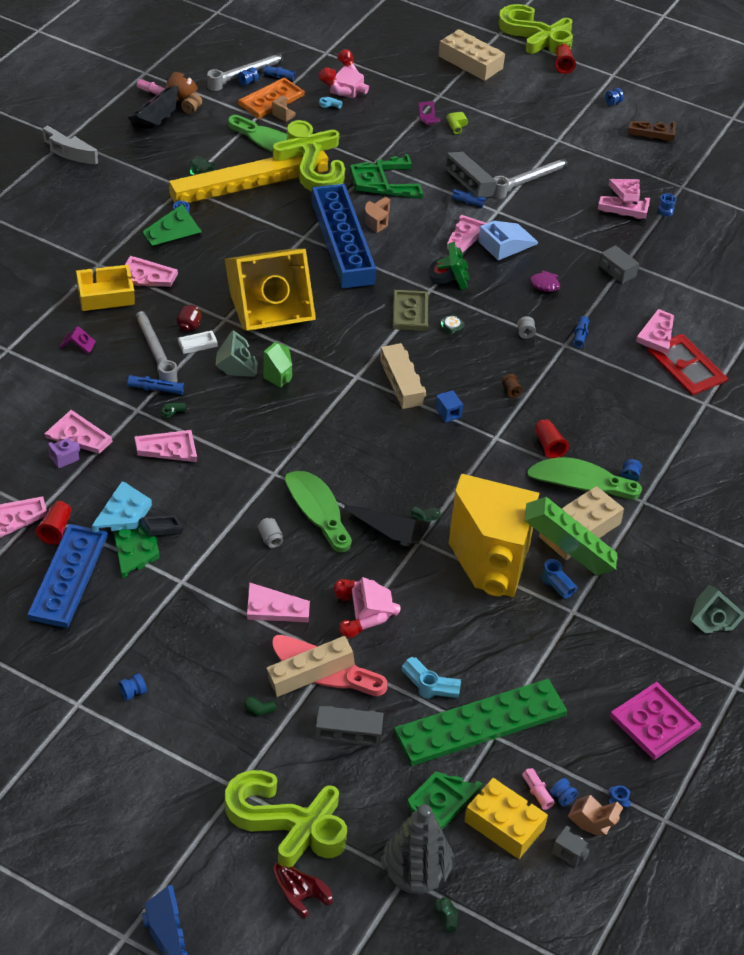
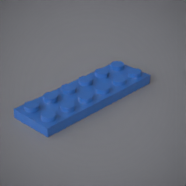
M68 525L27 614L28 620L65 628L69 627L107 539L106 531L92 532V528Z

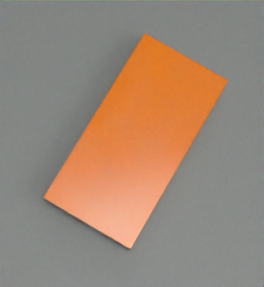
M282 78L239 99L238 105L260 119L272 112V101L281 95L287 97V104L305 96V91L286 78Z

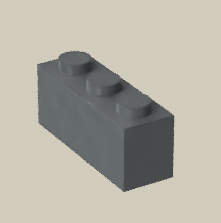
M319 706L315 740L380 747L384 713L355 710L353 708L344 709L333 706Z

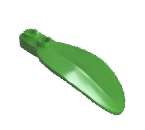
M239 115L229 117L228 126L231 129L248 136L254 143L270 152H273V145L275 143L287 140V134L258 126L255 122Z
M561 457L543 460L528 470V476L539 481L583 491H589L597 486L603 492L630 500L639 498L642 491L641 485L636 481L614 476L595 464L575 458Z
M294 471L286 474V485L302 512L310 521L322 528L323 534L335 551L341 553L348 551L352 540L340 521V510L329 487L320 478L309 472Z

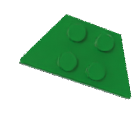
M140 524L137 529L113 531L122 578H126L130 571L136 568L140 570L146 564L159 559L156 535L147 536Z
M435 771L407 800V805L411 813L415 812L422 804L430 806L438 824L443 830L482 789L483 784L476 781V784L462 781L463 778L448 776Z

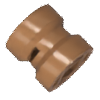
M197 93L188 95L181 103L183 111L187 114H193L202 105V98Z

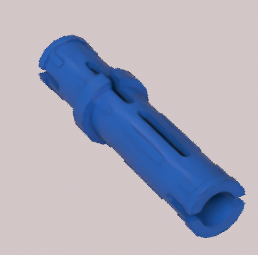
M129 375L128 387L143 388L144 391L150 389L183 395L184 383L151 379L150 376L144 378Z

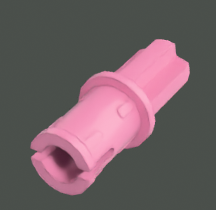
M142 79L137 81V87L148 91L149 94L158 95L165 89L156 85L155 82L150 83Z
M526 769L522 776L531 789L530 793L535 795L543 810L551 808L555 801L546 790V784L541 782L534 769Z

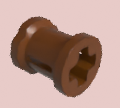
M508 374L502 379V384L507 388V394L510 398L518 397L523 392V388L518 384L515 374Z

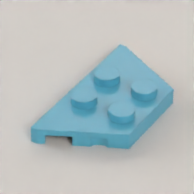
M121 482L93 523L92 532H99V528L111 527V531L137 529L141 517H145L152 506L151 499L127 483Z

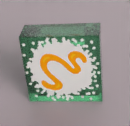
M453 313L441 319L439 325L452 334L464 328L465 323Z

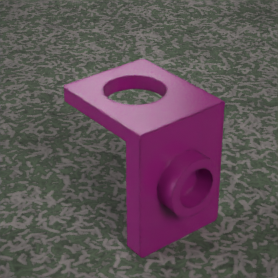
M434 101L419 102V119L425 125H434L435 122H440V119L435 117ZM425 105H429L431 107V111L429 114L423 113V107Z
M77 326L65 335L59 347L63 348L72 341L89 354L96 341Z

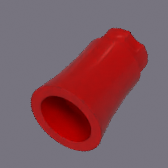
M567 44L557 46L555 68L561 74H569L576 67L572 51Z
M550 420L538 421L534 430L542 444L546 457L552 459L564 456L569 449L568 441L558 432Z
M56 501L50 507L47 515L36 528V535L41 541L52 545L61 542L66 524L70 518V505L64 503V501Z

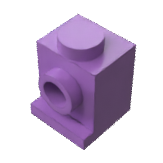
M67 438L55 444L52 442L48 443L50 458L58 468L79 460L78 452L80 447L77 441L72 442L70 438Z

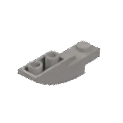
M48 125L43 128L44 142L50 145V151L81 163H98V153L94 147L75 136L69 139Z

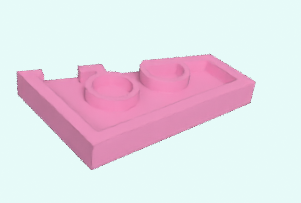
M609 179L608 185L624 202L633 203V201H639L640 179Z
M191 430L135 437L138 456L197 462Z

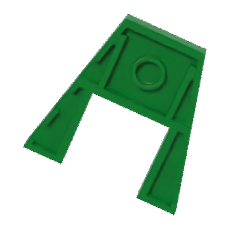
M405 154L402 158L397 156L390 157V160L387 161L379 159L376 160V163L372 164L364 162L350 165L349 171L357 191L418 199L423 198L420 184H388L383 170L411 169L412 163L408 154Z

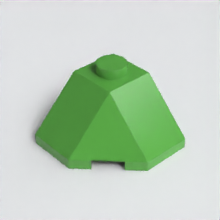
M274 342L264 351L263 378L282 387L292 378V361L289 347Z

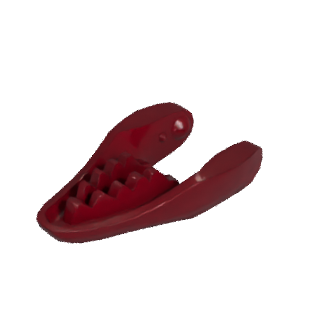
M278 862L274 864L273 868L278 884L288 904L301 919L308 917V910L301 903V900L305 898L316 897L326 906L332 904V893L323 881L317 877L305 874L294 867H282Z

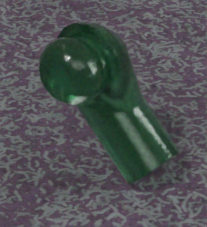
M414 506L411 510V515L431 522L439 519L441 512L435 507L423 510Z
M442 897L435 902V908L438 912H444L446 915L445 929L454 932L457 930L458 910L450 899Z

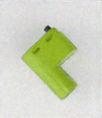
M463 112L450 113L446 116L454 134H460L462 127L468 124V120Z

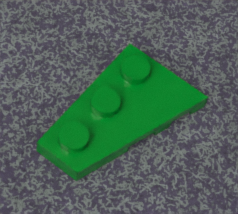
M182 204L142 231L141 234L152 247L194 234H200L202 231Z

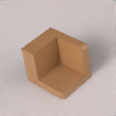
M281 95L272 101L273 116L285 122L295 117L296 113L287 107V97Z

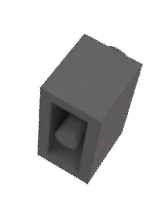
M615 245L601 253L599 266L623 284L637 276L639 263Z

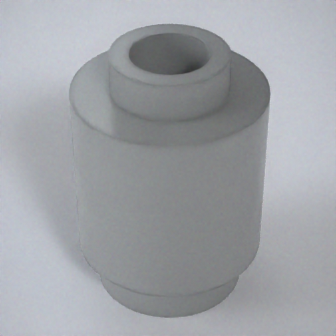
M263 519L257 529L264 543L270 548L278 547L283 542L282 532L275 519Z

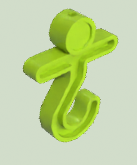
M513 4L500 10L498 25L503 32L513 36L529 37L526 42L527 53H537L547 46L549 51L555 53L557 46L567 44L571 49L573 40L571 33L572 19L563 18L549 26L543 22L534 21L535 9L527 5Z
M297 120L288 125L287 140L273 145V158L275 160L282 161L298 156L303 157L299 167V179L306 189L312 191V187L343 184L345 166L340 160L331 162L330 173L322 175L314 171L320 151L332 149L339 145V132L337 130H327L313 134V128L310 123Z
M249 770L238 774L229 782L225 790V812L233 824L250 832L290 831L278 848V863L282 867H292L309 844L313 852L323 858H334L344 851L347 840V826L341 818L332 815L338 806L339 791L336 787H324L309 807H301L295 804L253 806L245 802V799L253 795L265 798L275 796L277 792V777L263 770Z

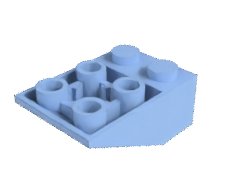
M492 221L480 226L478 242L497 260L538 244V241L517 223Z

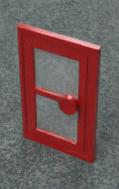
M684 334L671 338L668 354L647 347V351L692 396L729 380Z

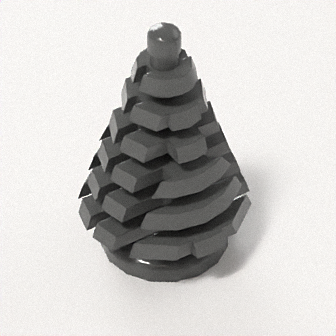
M426 804L420 805L403 822L399 830L391 835L383 850L384 854L381 857V865L383 871L388 870L389 878L392 879L393 883L401 890L410 894H424L438 888L442 877L445 883L452 870L454 854L430 806Z

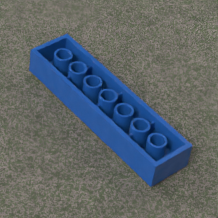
M345 184L312 187V205L341 288L374 285L376 266Z

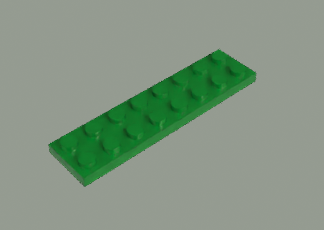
M548 678L394 728V733L410 765L414 766L567 716V709Z

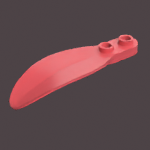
M284 635L275 636L272 642L274 651L281 661L317 647ZM356 665L313 682L333 688H353L372 696H381L387 691V680L384 676L359 668Z

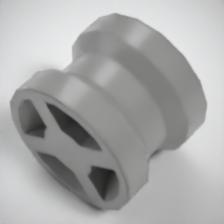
M525 316L518 320L519 336L524 339L532 338L536 334L534 319Z

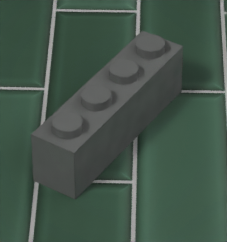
M464 152L447 153L444 168L476 197H490L494 195L497 184L495 179Z

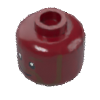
M194 305L184 306L179 312L176 321L182 331H195L202 321V314L200 309Z

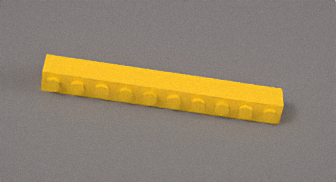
M324 151L319 153L318 162L314 170L316 173L328 171V156ZM298 156L282 161L275 160L272 157L169 181L170 196L174 202L186 201L190 203L298 178L299 167L303 157Z

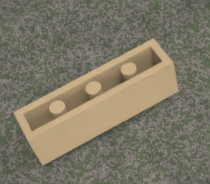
M402 343L381 347L380 361L402 409L423 405L426 390L420 384V377L414 371V364L409 360L408 351L404 350Z
M342 636L267 667L268 678L276 696L279 697L354 666V654L346 637Z

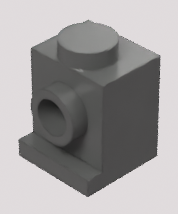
M566 826L556 839L552 853L576 867L580 860L582 862L586 860L590 850L587 848L588 843L582 837L572 834L570 827Z

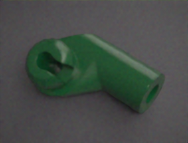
M167 403L162 407L160 414L164 418H169L176 412H185V403Z
M251 696L244 700L245 708L256 716L276 711L274 701L262 703Z

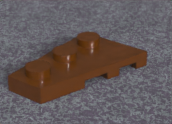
M630 121L628 134L646 136L649 139L659 138L664 141H674L676 122H671V125L664 124V122L651 124L648 121Z

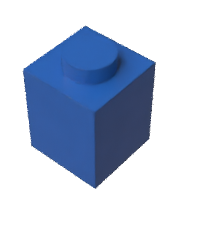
M452 390L437 395L435 409L446 423L462 418L463 403Z

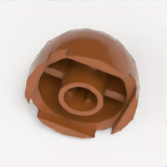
M173 72L166 82V88L177 85L176 102H183L188 95L196 93L198 90L195 82L189 77L188 79L184 78V74L180 72Z

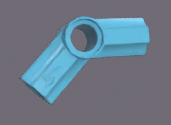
M416 657L407 659L402 665L401 670L418 687V693L423 698H433L435 695L459 698L461 679L439 677L435 672L428 671Z

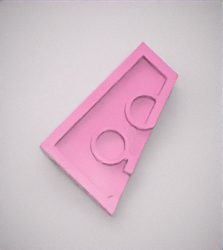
M601 196L598 210L618 213L622 216H634L637 219H646L650 198H645L644 201L626 203L620 197Z
M461 215L460 221L456 224V229L452 232L447 243V249L449 250V243L455 242L457 248L460 247L463 253L479 238L480 226L487 223Z
M130 256L125 264L129 265L133 285L171 287L178 275L177 269Z
M658 309L639 333L636 342L668 354L674 315Z
M72 410L44 433L47 439L57 442L70 438L72 442L77 441L80 448L99 454L113 442L111 436Z
M37 497L0 504V538L44 518L47 515L44 498Z
M250 583L247 620L309 622L310 601Z

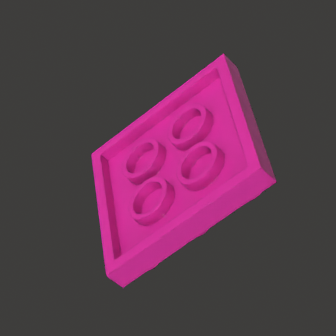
M655 682L613 710L610 714V718L653 760L669 751L701 727V723L658 682Z

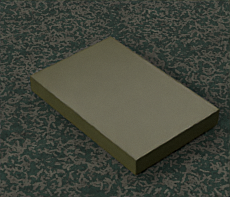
M394 290L393 329L428 331V292Z

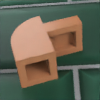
M385 197L375 204L369 201L365 205L364 223L375 233L388 226L390 199Z
M591 795L575 801L568 817L581 829L594 835L604 836L607 835L610 827L619 821V815L623 807L618 802L602 806Z

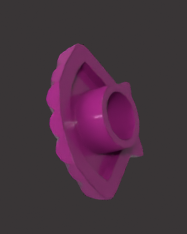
M542 270V273H536L529 279L535 288L542 291L551 292L560 289L557 274Z

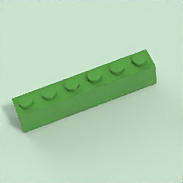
M544 497L526 503L525 521L596 576L616 570L617 552L550 499Z

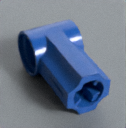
M548 559L541 573L542 582L552 585L563 598L571 597L576 592L577 586L561 570L562 565L558 560Z

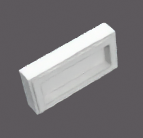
M213 331L178 338V344L183 354L218 347Z

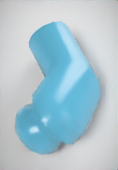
M322 97L319 100V105L323 108L333 106L340 109L342 101L331 97Z

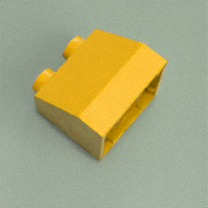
M287 249L225 259L230 295L243 330L316 320L306 249Z
M461 474L455 490L448 543L475 588L482 589L492 596L506 595L514 597L533 527L525 521L526 503L538 500L539 493Z

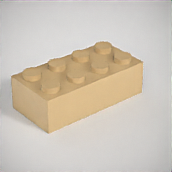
M458 29L442 39L439 46V57L484 81L503 69L505 53Z
M597 486L562 508V510L598 538L620 525L624 508ZM539 533V537L565 560L571 558L564 550Z

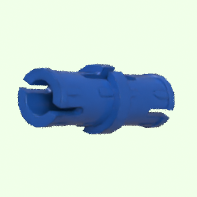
M267 65L264 68V75L277 77V79L286 78L292 81L295 79V71Z
M456 189L453 190L451 199L465 202L466 205L472 204L483 208L485 197H476L472 192L466 193Z
M581 316L578 319V325L574 330L573 346L576 348H582L585 338L588 336L590 320L586 316Z

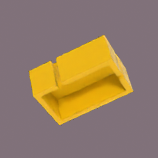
M129 265L95 268L96 283H93L92 269L76 271L82 311L135 305L134 287Z
M492 778L481 790V795L478 794L467 806L464 822L520 859L544 831L548 814L533 804L527 806V800Z

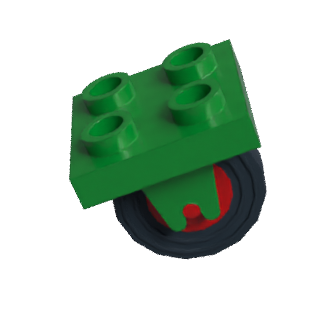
M455 242L449 243V256L435 260L430 265L428 274L430 279L436 284L457 280L461 290L467 289V281H469V275L466 271L468 269L467 262L462 259L461 248H457Z

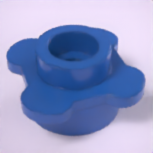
M616 786L609 789L608 792L611 797L609 804L618 802L625 808L631 805L629 789L624 786Z

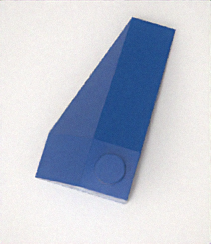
M170 885L145 903L146 913H142L144 928L149 927L150 936L163 955H187V951H184L182 928L179 929V911L173 885Z

